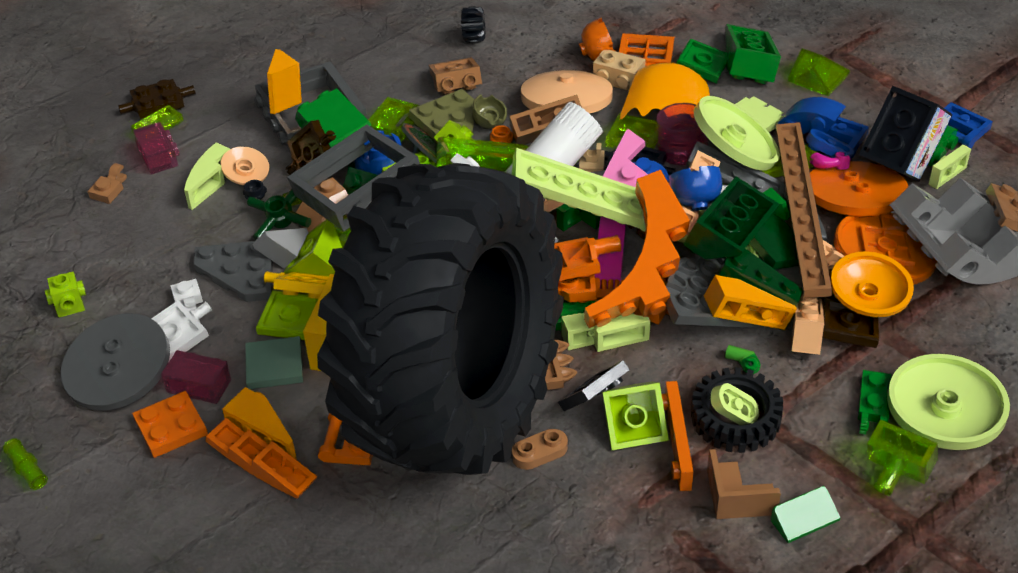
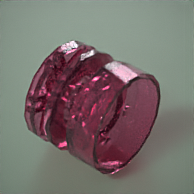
M675 103L666 106L657 114L658 148L660 151L667 152L666 162L670 164L686 165L696 141L708 146V138L702 132L694 117L693 111L696 104Z

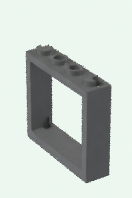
M331 62L300 71L301 94L324 86H328L331 91L337 88L367 118L366 108ZM268 81L255 85L257 96H255L254 101L257 108L262 109L265 120L270 121L271 128L274 133H278L281 144L286 145L289 149L287 141L297 134L301 128L290 130L279 113L270 114Z
M366 124L287 178L298 199L344 232L350 226L348 217L343 220L342 216L345 214L347 216L353 206L366 209L369 203H371L372 182L378 178H396L399 167L420 164L418 156ZM369 140L370 143L365 146L364 143ZM372 148L396 162L393 166L337 204L314 188Z

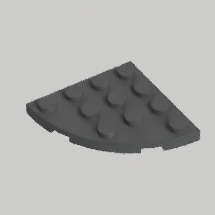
M699 255L691 258L685 256L680 259L678 270L673 275L667 277L665 281V286L670 293V298L665 304L670 319L674 324L745 328L765 327L712 316L704 294L714 276L717 275L725 257L704 259Z

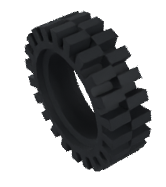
M736 367L734 374H730L729 368H723L722 376H720L717 370L711 372V378L707 375L704 376L702 383H697L692 396L693 427L696 426L697 434L699 436L704 434L703 440L707 443L714 439L713 447L720 449L722 443L726 444V451L732 452L733 446H738L739 453H745L746 445H749L751 452L758 449V443L762 447L767 446L768 440L773 441L776 437V432L778 433L780 430L783 413V397H780V390L778 388L773 389L774 383L771 380L764 383V375L759 373L756 378H753V370L748 369L746 375L741 374V368ZM726 383L733 385L754 398L763 410L762 417L749 425H732L719 420L710 408L712 389L715 386Z

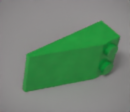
M726 24L727 68L732 77L744 80L745 77L752 78L755 82L766 84L767 81L774 83L781 55L769 32Z

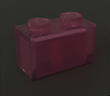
M161 122L133 130L138 150L151 175L178 166L176 158L180 156L178 147L173 142L169 130H164Z
M179 350L175 352L161 373L167 393L179 394L186 391L192 399L214 404L219 402L232 380L227 361Z

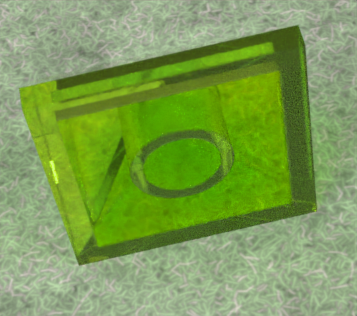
M801 48L788 81L829 96L850 74V70L820 54Z

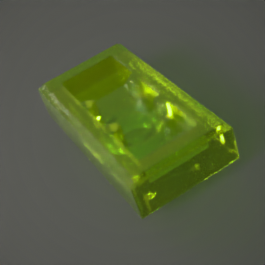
M167 105L133 124L131 128L133 133L147 142L184 121L180 112Z

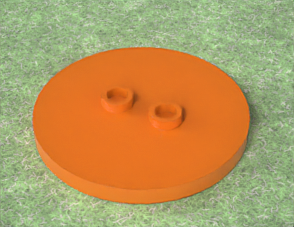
M850 161L848 169L841 170L835 167L826 169L815 168L810 172L815 203L826 210L849 216H877L894 211L890 204L908 188L907 181L898 172L870 162Z
M890 212L877 216H847L839 223L833 242L835 250L846 256L851 253L864 251L886 255L896 260L908 271L913 285L927 280L934 273L937 260L935 258L931 259L921 250L923 244L920 241L916 242L906 232L909 227L900 224L893 217L894 213Z

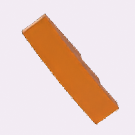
M227 418L206 436V442L226 458L258 479L296 499L317 479L314 473L273 441L267 444L251 430L248 429L244 432Z

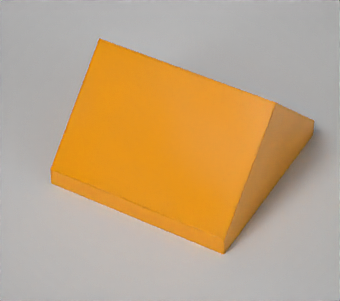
M275 49L267 72L270 114L279 113L302 103L299 62L280 49Z

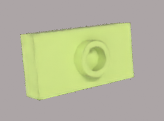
M961 145L949 155L943 156L932 167L929 185L938 189L966 169L971 148Z

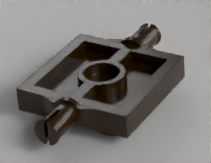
M163 79L155 84L141 85L129 90L132 98L131 102L118 105L121 114L134 111L142 119L185 107L183 97L196 94L193 85L180 89L176 86L173 79Z
M319 120L310 121L287 141L291 151L292 163L286 166V170H288L286 172L291 175L329 150V143L336 138L335 133L331 130L325 133Z

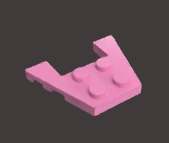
M627 129L603 177L636 187V179L648 174L632 163L631 160L645 147V141Z

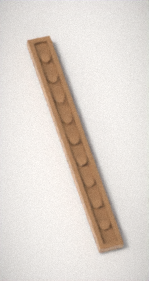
M800 122L776 124V136L804 298L832 296V287Z

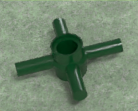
M292 189L285 197L280 195L272 196L266 202L254 197L248 198L247 205L264 211L267 217L253 235L255 240L273 227L285 228L292 222L306 228L311 225V218L292 212L291 204L297 198Z

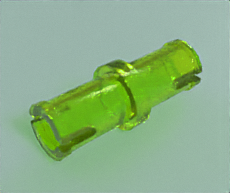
M17 438L8 440L3 446V451L13 462L15 472L22 475L33 490H38L45 486L48 477L37 465V458L32 453H28Z

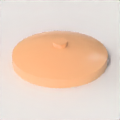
M560 70L545 72L529 78L521 86V100L530 109L577 94L582 108L588 113H594L607 107L613 97V88L607 79L584 71Z

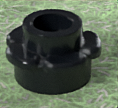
M250 180L244 185L243 195H245L247 200L249 197L261 200L265 197L267 188L260 180Z

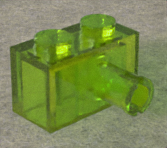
M881 419L867 443L868 459L884 466L873 486L880 493L885 488L884 495L887 496L892 495L893 489L901 475L925 484L938 461V443Z

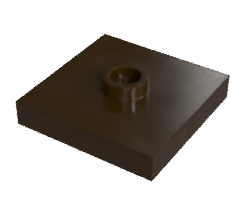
M824 298L822 338L877 348L879 343L878 317L858 314L848 309L839 300Z

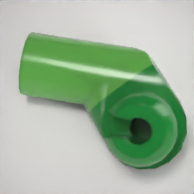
M728 345L725 358L738 361L746 373L748 369L753 370V374L760 370L761 364L754 351Z

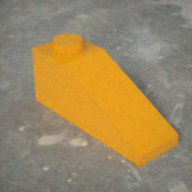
M720 275L714 276L704 294L713 317L785 330L797 310L795 305L740 279Z
M244 387L222 409L224 418L229 419L244 432L248 429L251 430L267 444L273 441L297 460L292 438L268 399L262 393L254 392Z

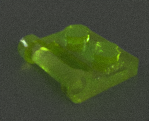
M387 97L369 118V122L375 130L384 131L385 135L390 136L393 133L402 142L406 137L401 129L404 123L413 125L414 122L407 117L399 127L395 125L405 113L408 114L410 109L420 105Z
M619 113L607 134L605 146L611 148L618 146L622 139L621 137L629 129L646 142L645 147L655 149L664 130V123L629 115L620 119Z

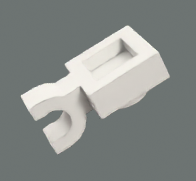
M196 279L170 285L175 302L179 300L184 307L194 310L196 309V304L203 302Z

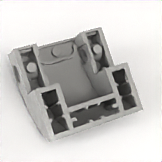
M962 178L958 179L939 199H936L912 183L890 204L895 211L893 217L903 226L907 225L909 227L906 232L916 242L920 241L923 244L921 250L931 259L935 258L937 260L935 266L945 276L951 274L964 282L972 284H992L1018 276V232L1011 230L1007 226L1001 227L998 224L1001 217H996L994 214L997 208L996 205L992 206L984 193Z

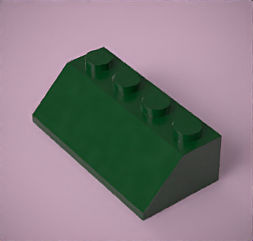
M736 176L697 220L683 245L704 259L740 256L780 204Z

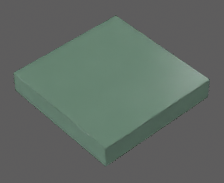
M300 336L245 343L246 384L248 389L303 383Z

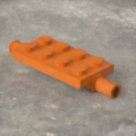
M618 235L596 240L594 237H585L555 243L554 249L560 251L563 258L559 282L601 273L600 263L597 258L601 254L621 251V242Z

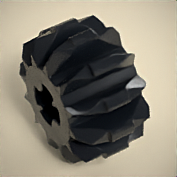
M469 6L461 11V29L465 42L478 43L485 39V14L482 7Z

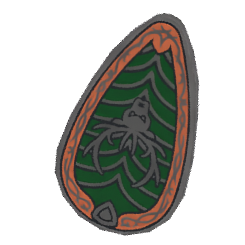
M407 123L402 125L401 129L404 134L415 144L413 154L422 151L439 166L451 164L450 159L441 152L440 149L442 147L422 129Z

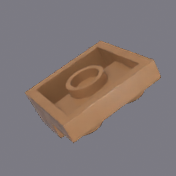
M472 57L429 65L434 86L442 94L452 93L457 88L470 90L476 88V85L482 84L480 66Z

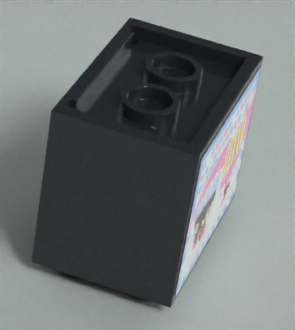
M892 86L859 155L920 182L953 114L937 103Z

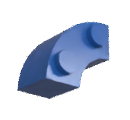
M823 97L805 98L792 105L778 124L800 122L802 134L809 133L811 129H817L827 134L846 106L835 100Z

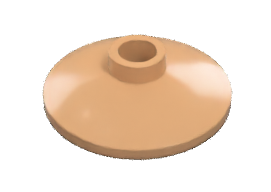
M236 147L228 150L223 155L221 170L230 181L239 185H245L250 180L263 181L269 173V162L256 149Z

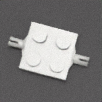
M178 300L151 318L160 325L170 344L168 364L209 336L199 320L212 311L206 301L196 309L191 310L184 307Z

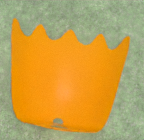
M675 63L648 65L639 69L635 74L622 108L620 119H623L633 108H637L641 116L647 115L652 109H660L668 119H672L679 113H684L695 126L697 122L694 117V107L701 98L710 96L707 82L697 72L683 65Z

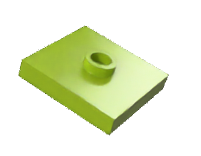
M272 290L256 326L257 334L282 338L300 336L301 340H305L303 330L318 299L309 298L307 294L284 295L282 291Z

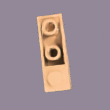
M801 294L799 303L796 306L797 310L793 315L792 352L820 355L824 328L822 299L818 297L804 298L803 294Z

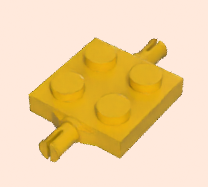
M267 271L264 274V282L274 283L273 289L283 290L282 294L298 295L301 292L308 293L309 298L318 299L329 276L298 272L285 274L284 272L273 273Z

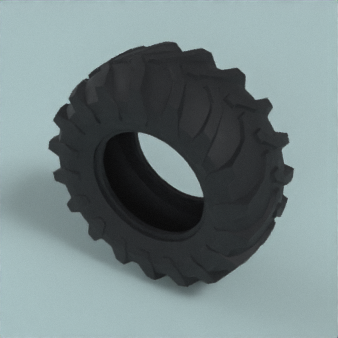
M461 163L439 167L432 164L399 167L396 178H378L372 182L371 203H369L366 209L356 206L352 207L347 215L351 232L344 247L333 249L328 260L335 270L331 291L319 304L318 316L327 321L326 338L317 354L318 369L330 377L325 399L328 413L342 421L341 435L347 442L383 461L405 469L432 474L457 473L473 475L488 473L491 462L505 463L511 458L513 440L517 434L524 437L527 436L531 430V412L537 400H544L548 390L545 376L549 363L557 354L559 344L554 341L556 324L563 310L564 297L558 294V283L562 271L563 258L562 253L554 249L556 234L554 215L544 211L543 195L538 188L525 183V180L504 171Z

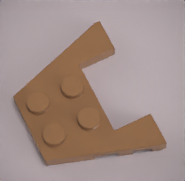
M991 183L986 190V194L990 204L997 207L994 214L996 217H1001L998 224L1001 227L1007 226L1011 230L1018 232V191L1006 184L999 186Z

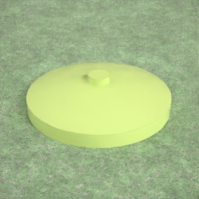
M715 96L701 98L694 107V117L702 132L716 147L735 161L747 167L764 171L771 169L779 160V148L773 137L754 117L742 108Z
M948 354L923 355L905 362L893 374L887 394L889 410L900 427L914 438L926 444L950 450L973 449L993 441L1004 429L1010 411L1008 394L994 374L976 362Z

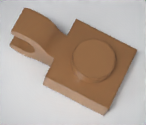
M114 163L110 167L108 177L101 176L87 191L90 199L111 204L124 189L122 182L126 180L127 175L120 173L124 166Z

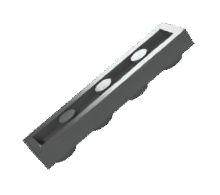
M696 141L686 166L690 167L696 152L699 150L720 161L719 168L722 175V183L729 185L737 176L762 193L772 187L782 196L785 189L783 181L760 170L747 167L728 155L699 141Z

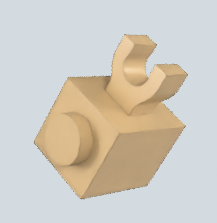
M597 143L596 150L588 149L579 161L580 169L588 172L604 170L605 150H601V143Z

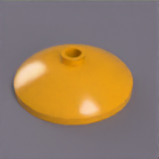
M855 252L842 257L833 267L830 277L832 291L836 298L848 309L870 317H887L901 312L909 304L914 291L913 281L908 271L896 260L876 252Z

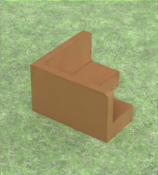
M709 449L707 474L716 519L771 516L773 507L780 503V489L774 488L773 483L742 485L738 462L718 463L716 449Z

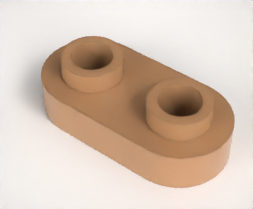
M548 429L520 440L512 448L513 463L520 469L529 470L558 459L567 452V436L561 430Z

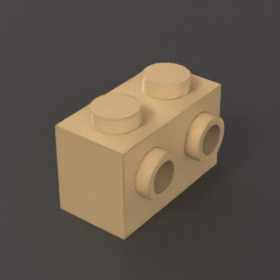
M603 50L593 62V74L607 79L613 87L629 91L635 74L639 69L645 67L646 59L612 50Z

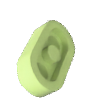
M729 383L715 386L712 389L710 401L713 408L719 414L739 425H748L757 421L759 409L753 397Z

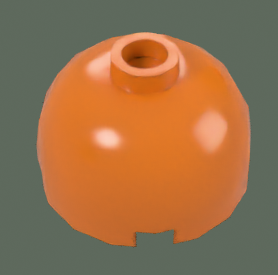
M598 18L585 26L581 34L582 43H579L583 56L588 55L591 61L594 62L603 50L616 51L612 47L613 42L602 18Z

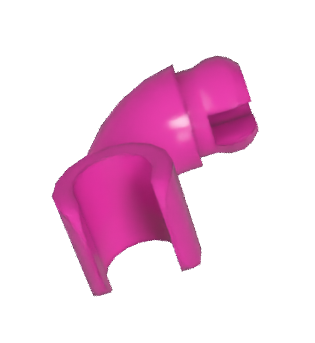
M842 151L835 153V158L827 157L820 153H813L810 156L813 159L810 160V163L819 169L835 167L844 170L850 166V156H845Z

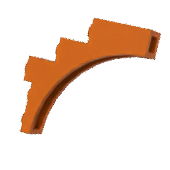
M661 170L636 179L635 194L641 205L646 227L643 249L633 270L623 282L604 298L585 307L584 320L588 328L594 326L602 327L620 315H631L637 308H639L643 317L650 314L658 315L666 310L667 306L665 303L670 298V293L662 278L673 275L678 270L680 256L671 240L678 241L688 234L690 220Z

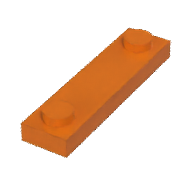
M667 381L665 393L662 394L664 411L667 413L674 461L671 462L672 478L678 479L680 491H692L693 467L678 382Z

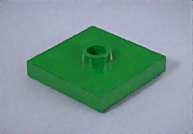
M690 39L676 64L688 67L697 72L703 79L717 84L727 66V53Z

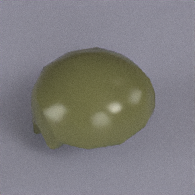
M480 94L473 101L472 117L480 127L492 129L504 124L507 118V108L494 95L484 98Z

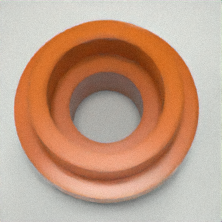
M499 125L492 129L490 141L494 145L506 146L513 141V134L509 127Z

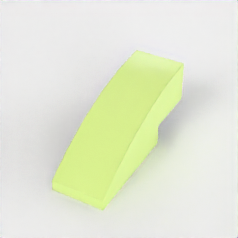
M215 143L198 159L187 178L184 188L189 209L193 210L225 184L224 174L221 170V159L230 148Z
M584 313L561 316L562 337L565 342L569 343L568 350L595 345L597 352L647 341L650 338L649 317L635 314L628 316L620 315L602 327L594 326L588 328L584 320Z

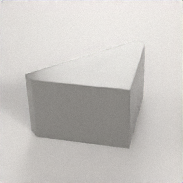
M307 228L265 231L253 243V247L285 269L298 256L308 230Z

